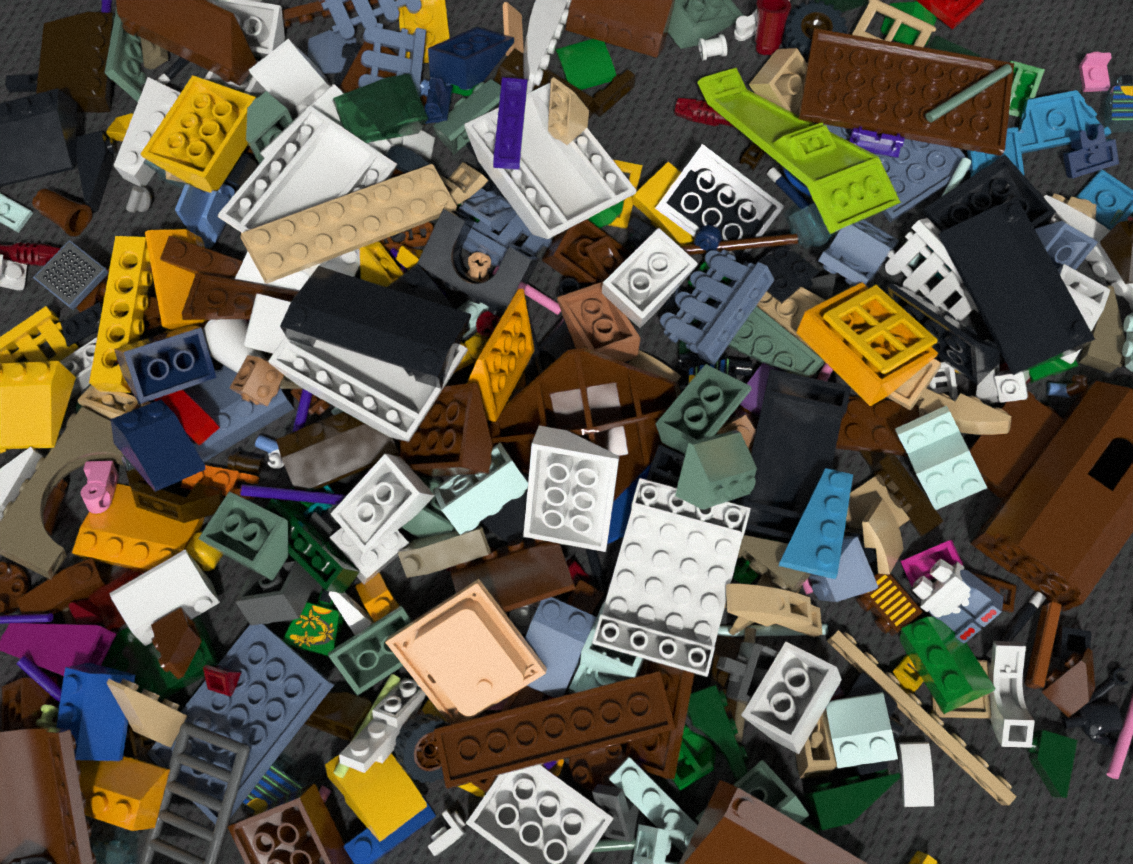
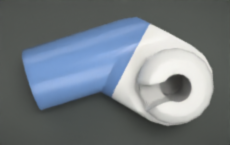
M259 435L255 442V447L268 452V465L274 469L283 467L284 463L280 456L277 441Z

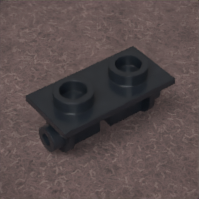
M100 302L61 323L67 347L81 342L86 337L98 332L102 313V304Z

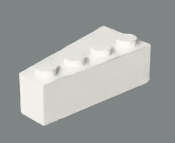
M149 77L146 80L114 163V167L125 180L139 187H146L159 167L143 158L141 152L180 95V92Z

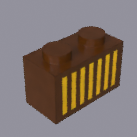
M877 574L874 578L878 588L857 595L856 601L866 612L870 610L877 618L875 623L883 633L887 634L889 632L893 636L920 615L922 610L891 574Z

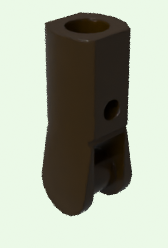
M752 142L741 158L740 164L743 165L745 163L751 166V170L754 171L766 152ZM754 152L758 154L757 158L750 155V153Z

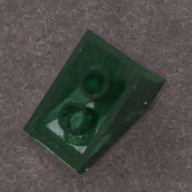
M410 74L386 77L334 97L332 100L343 128L365 143L419 134L428 120Z

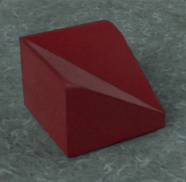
M96 599L76 601L68 606L77 625L100 626L108 621L105 619Z

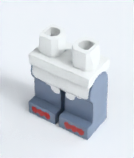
M940 559L933 565L930 574L937 579L934 583L925 576H921L913 584V592L922 599L920 607L926 612L929 611L933 617L941 620L955 632V637L963 644L978 633L982 626L985 627L1002 613L1003 596L975 575L964 570V566L959 562L951 566Z

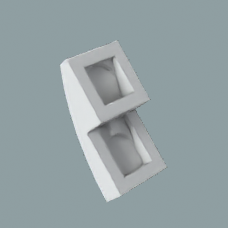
M899 742V768L902 774L903 805L905 807L934 806L933 772L929 743Z

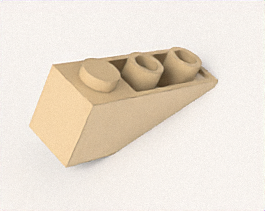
M553 77L550 85L548 132H550L553 138L568 145L588 127L589 110L571 89Z
M108 679L107 685L133 731L171 748L179 733L180 726L187 718V715L177 711L179 705L167 699L160 703L157 701L159 695L146 689L139 693L137 692L139 686L128 680L122 679L120 683Z

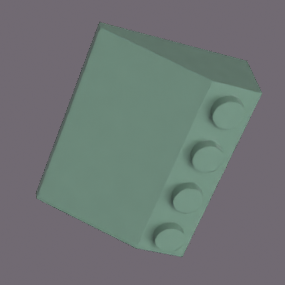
M675 0L668 33L681 49L697 46L699 38L709 39L736 23L737 18L744 15L732 0Z

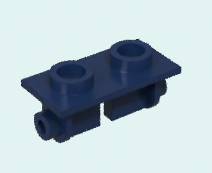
M433 76L429 80L430 89H428L423 124L439 123L448 120L453 87L445 86L440 76Z

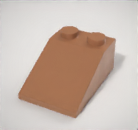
M603 282L557 297V302L576 349L585 347L622 362L638 357L640 337L627 316L602 294Z

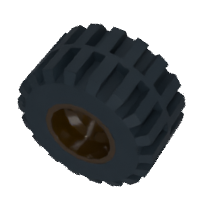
M812 0L808 2V5L804 2L799 4L798 9L794 8L791 14L788 15L781 44L782 49L797 48L807 64L814 28L847 34L846 19L841 17L842 12L839 9L835 11L832 4L825 5V1L819 0V3H815Z

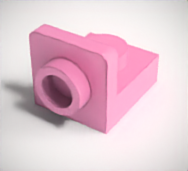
M1092 52L1085 55L1079 65L1083 92L1109 90L1110 81L1107 64L1112 58L1111 53Z

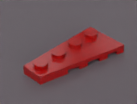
M984 0L916 1L951 29H954L973 13Z

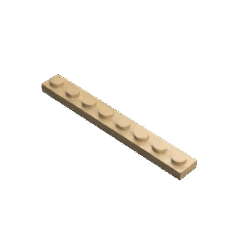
M838 630L827 640L860 673H865L897 703V708L998 803L1010 805L1017 796L1010 791L1011 785L1001 776L997 775L995 777L987 769L989 767L987 762L980 756L970 754L965 749L966 743L954 733L950 735L943 728L944 723L933 713L928 714L920 707L922 705L921 701L910 692L906 694L899 687L900 682L889 672L884 673L877 667L878 661L868 652L863 654L855 646L857 642L852 636L846 632L841 633Z

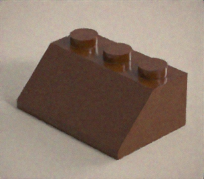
M31 677L21 678L2 686V731L39 727L36 725V721L41 719L43 713L41 711L42 705H51L58 708V701ZM49 677L57 684V677Z

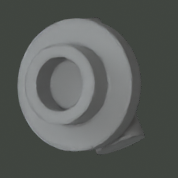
M134 186L126 209L129 212H146L152 204L151 194L145 187Z

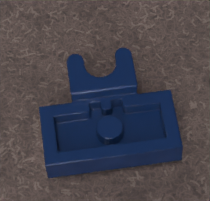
M1088 125L1087 134L1084 130L1070 131L1072 149L1075 150L1063 153L1068 178L1073 179L1119 164L1116 140H1106L1103 125Z

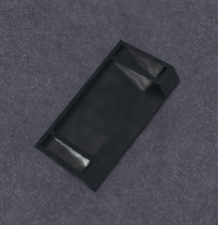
M1018 199L997 205L938 234L1013 376L1073 354L1095 340Z
M318 266L291 301L280 327L289 340L313 347L316 340L411 370L415 381L442 389L471 314Z
M770 369L751 452L757 467L754 477L756 483L750 494L742 496L740 502L741 506L751 508L745 531L789 544L825 468L832 469L841 420L847 411L851 392L850 386Z

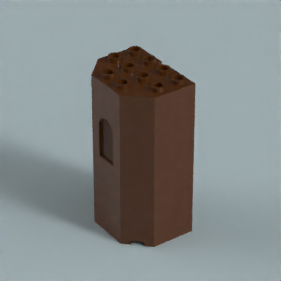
M1095 381L1076 398L1062 417L1064 419L1012 490L1001 500L970 543L1006 571L1018 576L1024 584L1035 592L1043 594L1046 600L1061 604V611L1063 612L1084 603L1133 533V462L1112 491L1088 475L1113 439L1124 438L1133 444V389Z

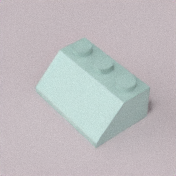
M501 443L492 448V462L489 474L453 475L433 489L441 510L460 535L465 531L475 529L481 520L488 515H494L499 512L505 503L511 499L519 498L528 488V482Z

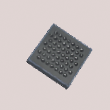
M69 240L33 278L74 310L109 272Z

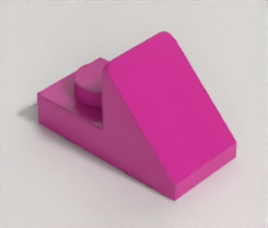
M952 540L901 561L911 587L921 576H925L928 580L935 579L930 574L933 565L940 559L951 566L957 562L963 566Z

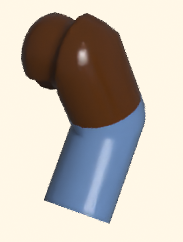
M1074 375L1071 384L1048 382L1047 395L1069 398L1080 394L1088 388V378L1085 375Z

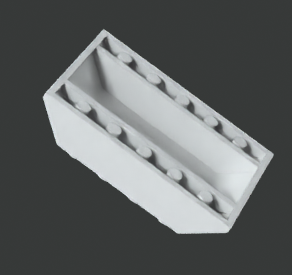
M551 83L528 93L526 96L520 170L493 168L499 108L464 124L481 166L530 232L535 236L549 239L636 194V189L588 128L568 145L553 138L550 132H548Z
M309 105L219 212L218 217L243 233L389 180L397 164ZM330 260L300 272L310 277L318 266L325 267Z
M285 336L268 362L308 392L388 437L409 442L468 349L459 345L442 389L415 381L414 375L409 376L402 367L316 340L314 346L310 347L289 340Z

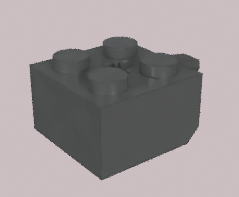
M288 554L286 561L273 581L252 570L235 602L251 626L299 619L316 584V580Z
M742 642L735 660L728 657H719L716 668L731 674L725 697L748 705L779 652L760 644Z

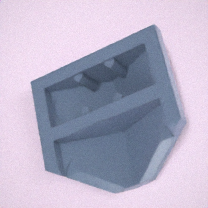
M328 30L309 39L308 58L323 74L339 73L342 71L346 61L345 58H342L343 46L346 43L350 45L351 43L356 44L357 39L353 37V39L347 41L342 39L339 33L334 34L333 31Z
M488 191L486 195L461 202L463 210L499 232L516 214L510 203L503 197L497 196L493 191Z

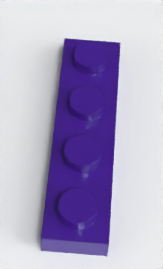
M502 77L493 168L520 170L528 79Z

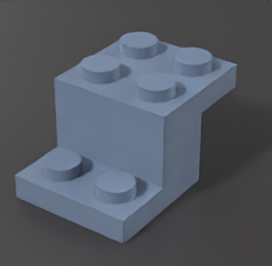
M864 219L841 229L831 246L823 252L818 261L824 264L823 268L832 274L839 273L846 278L845 281L853 287L861 282L867 285L873 280L899 240Z

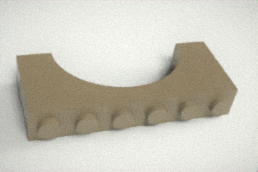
M81 407L77 414L73 413L66 424V430L62 435H58L55 448H51L46 457L40 458L35 467L36 472L31 479L27 478L22 483L19 490L20 494L15 501H10L3 512L4 516L0 521V555L50 580L67 557L64 548L50 538L44 527V511L51 492L66 475L85 466L86 461H113V463L123 465L127 459L113 442L111 421L84 407Z

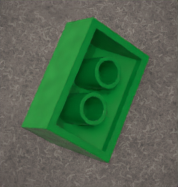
M925 617L901 629L899 640L943 714L995 691L996 688L968 644L960 642L955 637V632L941 620L935 617Z

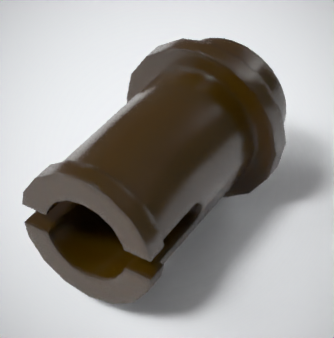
M241 451L230 453L228 468H232L233 471H238L239 469L261 474L264 458L244 455Z

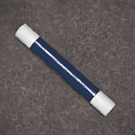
M774 167L771 168L767 173L768 177L817 227L823 223L822 216Z

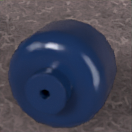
M704 225L697 231L694 237V244L706 250V253L713 250L716 251L721 241V232L713 225Z

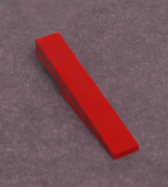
M183 390L153 399L154 401L161 399L172 410L185 432L199 446L220 428Z

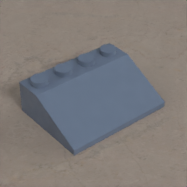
M225 365L215 370L217 378L182 389L220 427L200 446L188 435L203 463L293 410L294 408L283 389H279L268 406L255 405L252 401L247 402L242 399L240 394L230 389L237 373Z

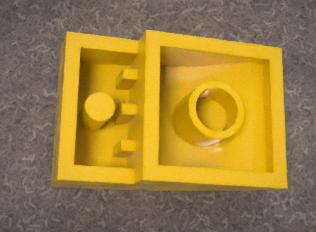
M667 162L633 195V205L651 219L653 226L657 229L660 228L678 246L694 244V237L655 209L679 172L671 163Z
M392 753L383 763L375 761L365 773L350 767L344 778H340L333 773L340 761L339 755L325 764L328 778L344 795L347 805L379 842L427 807L424 798L407 773L402 769V766L397 763Z

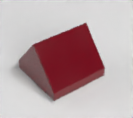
M205 665L203 670L207 689L231 697L241 672L219 665Z

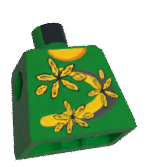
M321 590L317 605L306 602L299 619H294L283 638L284 642L291 647L329 657L328 653L340 645L344 617L339 611L333 610L334 602L329 596V591Z

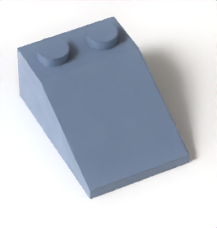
M552 597L541 600L525 640L546 666L547 670L546 674L526 686L552 698L564 696L580 661L581 651L597 617Z

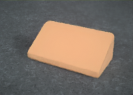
M504 2V35L514 37V43L506 52V56L508 57L514 48L524 54L522 15L508 2Z

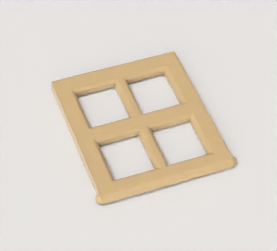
M869 0V4L852 35L882 40L865 32L876 11L895 20L885 41L891 42L899 26L903 23L921 32L913 46L924 47L931 33L936 31V28L879 0Z

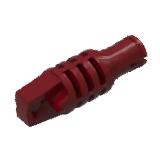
M678 98L674 113L676 116L708 126L716 127L721 124L736 128L709 106L707 101Z
M16 242L13 245L0 244V255H3V259L33 266H45L60 250V248L51 247V245L23 242Z

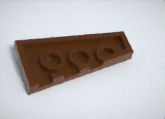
M196 273L182 311V319H250L256 294L291 302L298 291Z

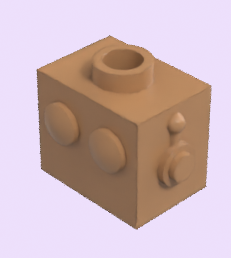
M247 355L230 389L240 394L242 399L247 402L252 401L255 405L268 406L271 399L278 393L279 384L284 374L268 362V359Z

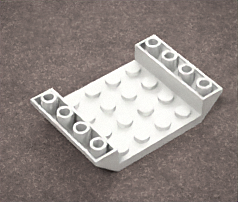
M639 478L632 502L631 514L592 644L707 677L727 599L726 585L730 584L751 508L725 502L702 510L676 497L677 488Z

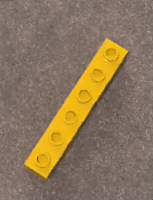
M115 236L89 383L101 392L131 393V389L122 375L119 364L113 367L117 361L114 349L138 342L140 335L144 332V310L148 308V287L151 286L153 280L146 237ZM126 311H129L126 316L122 317ZM122 335H125L121 341H118Z

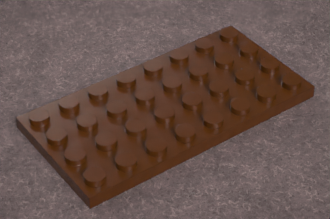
M814 28L798 120L814 123L822 122L825 125L853 129V127L859 128L860 126L862 130L877 132V134L883 133L897 136V133H899L901 137L909 140L1002 156L1006 145L1014 63ZM1005 64L1011 66L1012 72L935 121L930 123L926 119L928 112Z

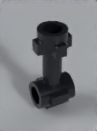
M346 43L343 46L342 58H345L346 61L341 74H335L334 84L338 88L360 51V45Z

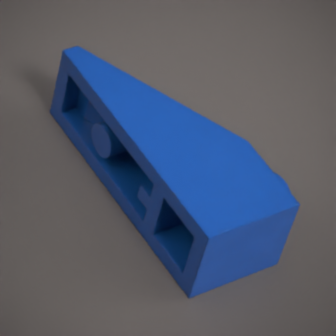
M427 803L426 808L381 842L367 828L343 847L354 864H374L430 822L436 815Z

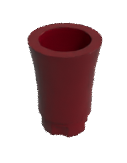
M757 0L755 42L756 51L759 54L773 55L779 49V45L782 43L785 24L792 7L788 0Z

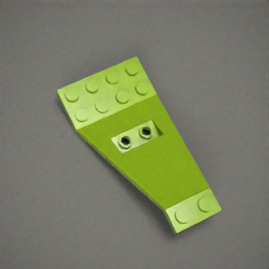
M737 68L705 76L697 82L709 106L807 186L830 234L901 203L879 156L830 132L822 122L814 124L809 121L798 120V115L747 90Z

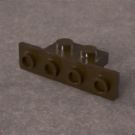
M858 451L874 472L877 481L892 494L891 499L899 509L902 508L910 518V523L920 537L943 523L941 516L894 453Z

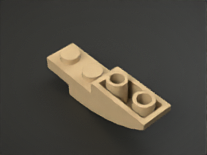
M926 388L916 402V405L919 406V418L947 405L961 433L977 435L1007 434L1011 428L1012 416L1000 408H992L983 404L981 400L974 396L968 397L960 393L956 401H953L946 394H937Z
M732 583L726 585L728 613L767 627L779 624L811 637L822 635L820 608L811 605L810 597L773 587Z

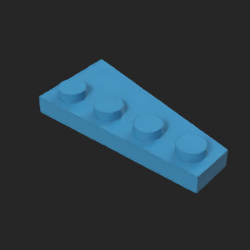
M825 468L778 566L836 579L853 474Z

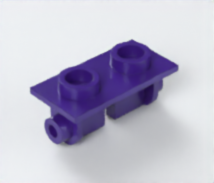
M859 126V128L853 127L851 130L849 142L873 154L899 158L900 148L903 147L905 137H901L899 133H897V136L883 133L877 134V132L862 130V127Z

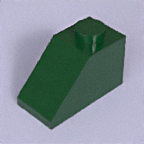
M1045 730L1034 731L1032 747H1026L1027 752H1030L1029 760L1051 796L1067 798L1078 740Z

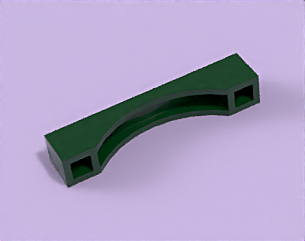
M715 685L690 694L687 715L690 724L710 738L725 756L736 783L748 773L745 763L748 762V757L743 745L738 746L734 735L738 734L734 719L732 717L728 718L724 707L728 706L725 694L722 689L717 690Z

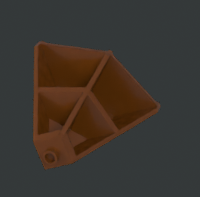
M588 348L567 350L504 406L496 422L488 420L489 433L493 447L501 443L516 466L528 474L532 442L539 426L567 430L618 455L619 462L614 502L653 462L658 445H666L661 441L656 423L681 392L677 382Z

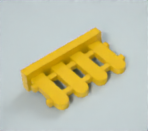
M45 306L0 337V363H18L17 361L24 356L29 362H60L80 348L76 343L67 347L65 337L61 332L63 330L61 323L55 324L59 318L51 309ZM41 332V335L33 339L34 336ZM46 341L57 354L50 360L39 347ZM19 347V350L11 354L12 351Z

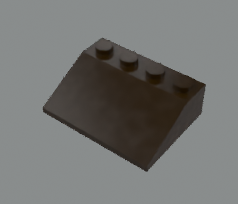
M84 12L44 23L36 94L58 88L77 102V112H111L113 80L105 74V68L114 24L113 13Z

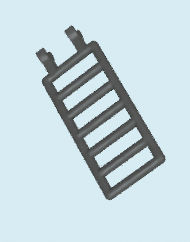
M190 722L182 723L168 766L170 771L155 828L149 829L139 864H151L155 851L184 864L217 863L250 752L248 745ZM193 736L236 753L232 771L185 753L189 737ZM181 764L227 782L223 800L176 781ZM172 793L219 812L215 828H209L168 810ZM166 822L210 841L206 858L204 859L159 839L163 823Z

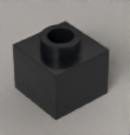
M1068 627L1056 629L1053 658L1066 660L1074 652L1080 654L1087 648L1091 649L1092 631ZM1067 641H1070L1073 645L1071 651L1067 650Z

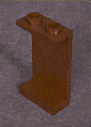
M1027 391V399L1006 402L1001 408L1008 415L1012 416L1011 428L1007 434L981 435L969 450L987 489L1001 499L1012 490L1064 420L1055 409L1044 406L1029 391Z

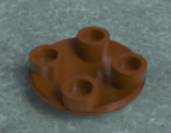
M0 562V615H10L19 608L16 600L28 593L29 583L25 572L20 567Z
M616 745L570 757L569 761L570 771L573 779L588 791L592 792L597 784L615 787L616 785L608 777L626 759V755L622 746Z

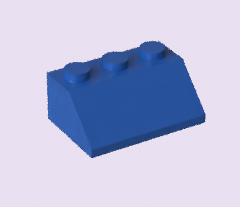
M93 663L65 667L56 728L70 729L76 741V748L74 750L75 760H123L128 720L108 687L107 681L110 679L120 683L122 679L134 683V674Z

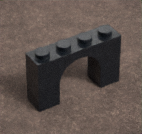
M443 208L417 264L424 268V272L428 276L435 279L441 278L446 281L445 286L454 291H463L467 294V299L477 304H485L489 307L488 311L502 317L517 290H525L540 259L518 246L509 247L496 274L484 283L475 281L465 272L461 262L463 244L475 221L456 210Z

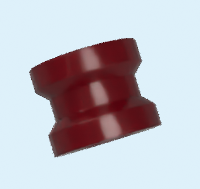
M489 311L482 313L476 322L477 332L489 340L501 317Z

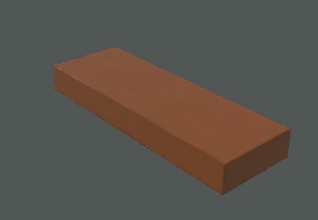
M1050 602L1041 608L1025 681L1027 687L1038 689L1045 685L1061 604Z

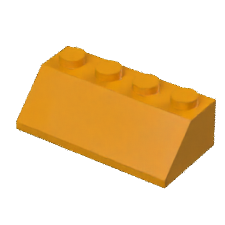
M187 229L146 231V242L162 326L172 331L188 325L198 326L203 329L210 320L182 319V311L196 274L160 261L169 236L205 248L203 240Z
M123 755V760L120 761L76 760L81 770L79 784L81 792L86 799V807L84 808L86 816L131 831L155 828L170 769Z

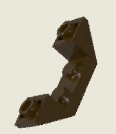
M125 469L136 507L186 523L214 515L223 502L221 490L200 483L194 486L186 498L180 494L170 493L161 489L155 492L136 469L129 471Z

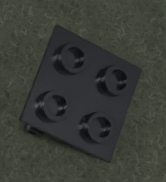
M787 245L774 247L756 262L767 265L774 282L766 292L781 304L801 287L809 290L813 285L811 279L819 273L818 269Z

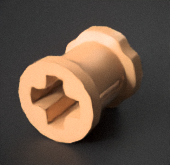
M473 253L468 258L470 270L467 274L475 281L484 283L489 280L487 270L491 266V259L484 253Z

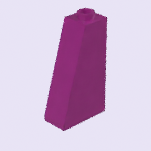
M9 623L0 639V651L20 659L26 656L35 665L64 676L65 667L85 663L101 666L116 634L98 625Z

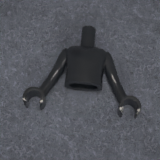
M1117 668L1109 673V679L1095 689L1089 702L1079 709V715L1062 718L1064 728L1082 727L1089 739L1115 749L1117 740L1101 734L1122 730V719L1118 705L1115 701L1093 702L1099 700L1113 687L1128 684L1129 681L1120 682L1116 677L1117 672L1126 671V669ZM1133 744L1129 745L1127 751L1131 760H1133Z

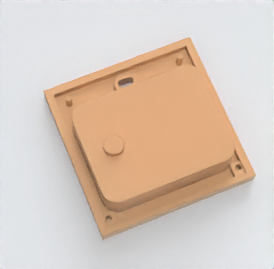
M479 579L389 636L385 642L451 725L471 720L543 676L547 670L546 666Z

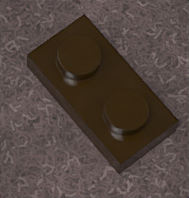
M629 69L622 75H617L605 90L598 91L594 96V113L598 117L605 114L635 87V75Z

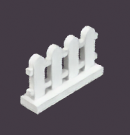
M928 218L918 220L911 227L916 233L909 232L905 236L908 241L897 253L894 250L889 253L888 257L890 260L886 263L885 270L890 275H896L902 271L908 277L903 282V288L912 292L920 290L925 297L934 303L935 307L941 311H948L955 317L957 322L964 326L961 321L974 309L977 312L979 311L967 288L963 285L964 282L938 235L941 231ZM927 245L934 251L933 253L926 247ZM921 253L926 260L913 271L908 264ZM945 264H947L951 268V272L947 269ZM939 272L944 279L931 290L925 283ZM957 290L962 298L949 309L943 302Z

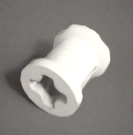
M724 34L709 40L699 38L698 47L702 61L707 60V57L727 56V44Z

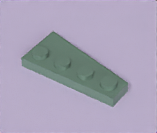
M116 7L105 74L138 102L142 93V84L146 83L145 73L141 72L140 63L143 62V54L139 46L141 38L137 35L132 36L123 29V23L117 14Z
M757 306L728 345V347L779 371L809 378L824 364L822 358Z

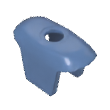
M185 184L175 211L186 226V229L201 237L206 249L214 246L226 225V222L220 219L218 214L235 195L234 189L226 184H222L218 191L212 190L211 193L201 191L189 184Z

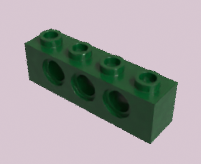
M272 498L264 509L288 521V553L326 591L344 593L360 571L291 503Z

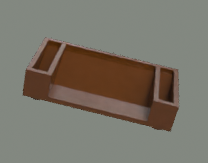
M116 0L117 14L123 23V29L132 36L137 35L213 72L225 82L231 81L240 86L249 76V69L257 64L234 13L206 0Z
M720 780L679 864L868 863L740 788Z

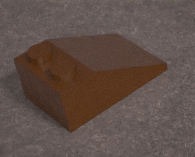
M586 219L557 234L542 261L560 274L573 278L586 287L600 283L601 281L585 251V247L608 235ZM608 236L623 261H625L632 253Z

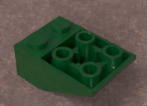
M889 769L866 774V780H861L860 775L839 779V787H833L832 782L810 786L811 792L805 793L804 796L813 826L816 830H826L853 823L901 778L900 773L890 774Z

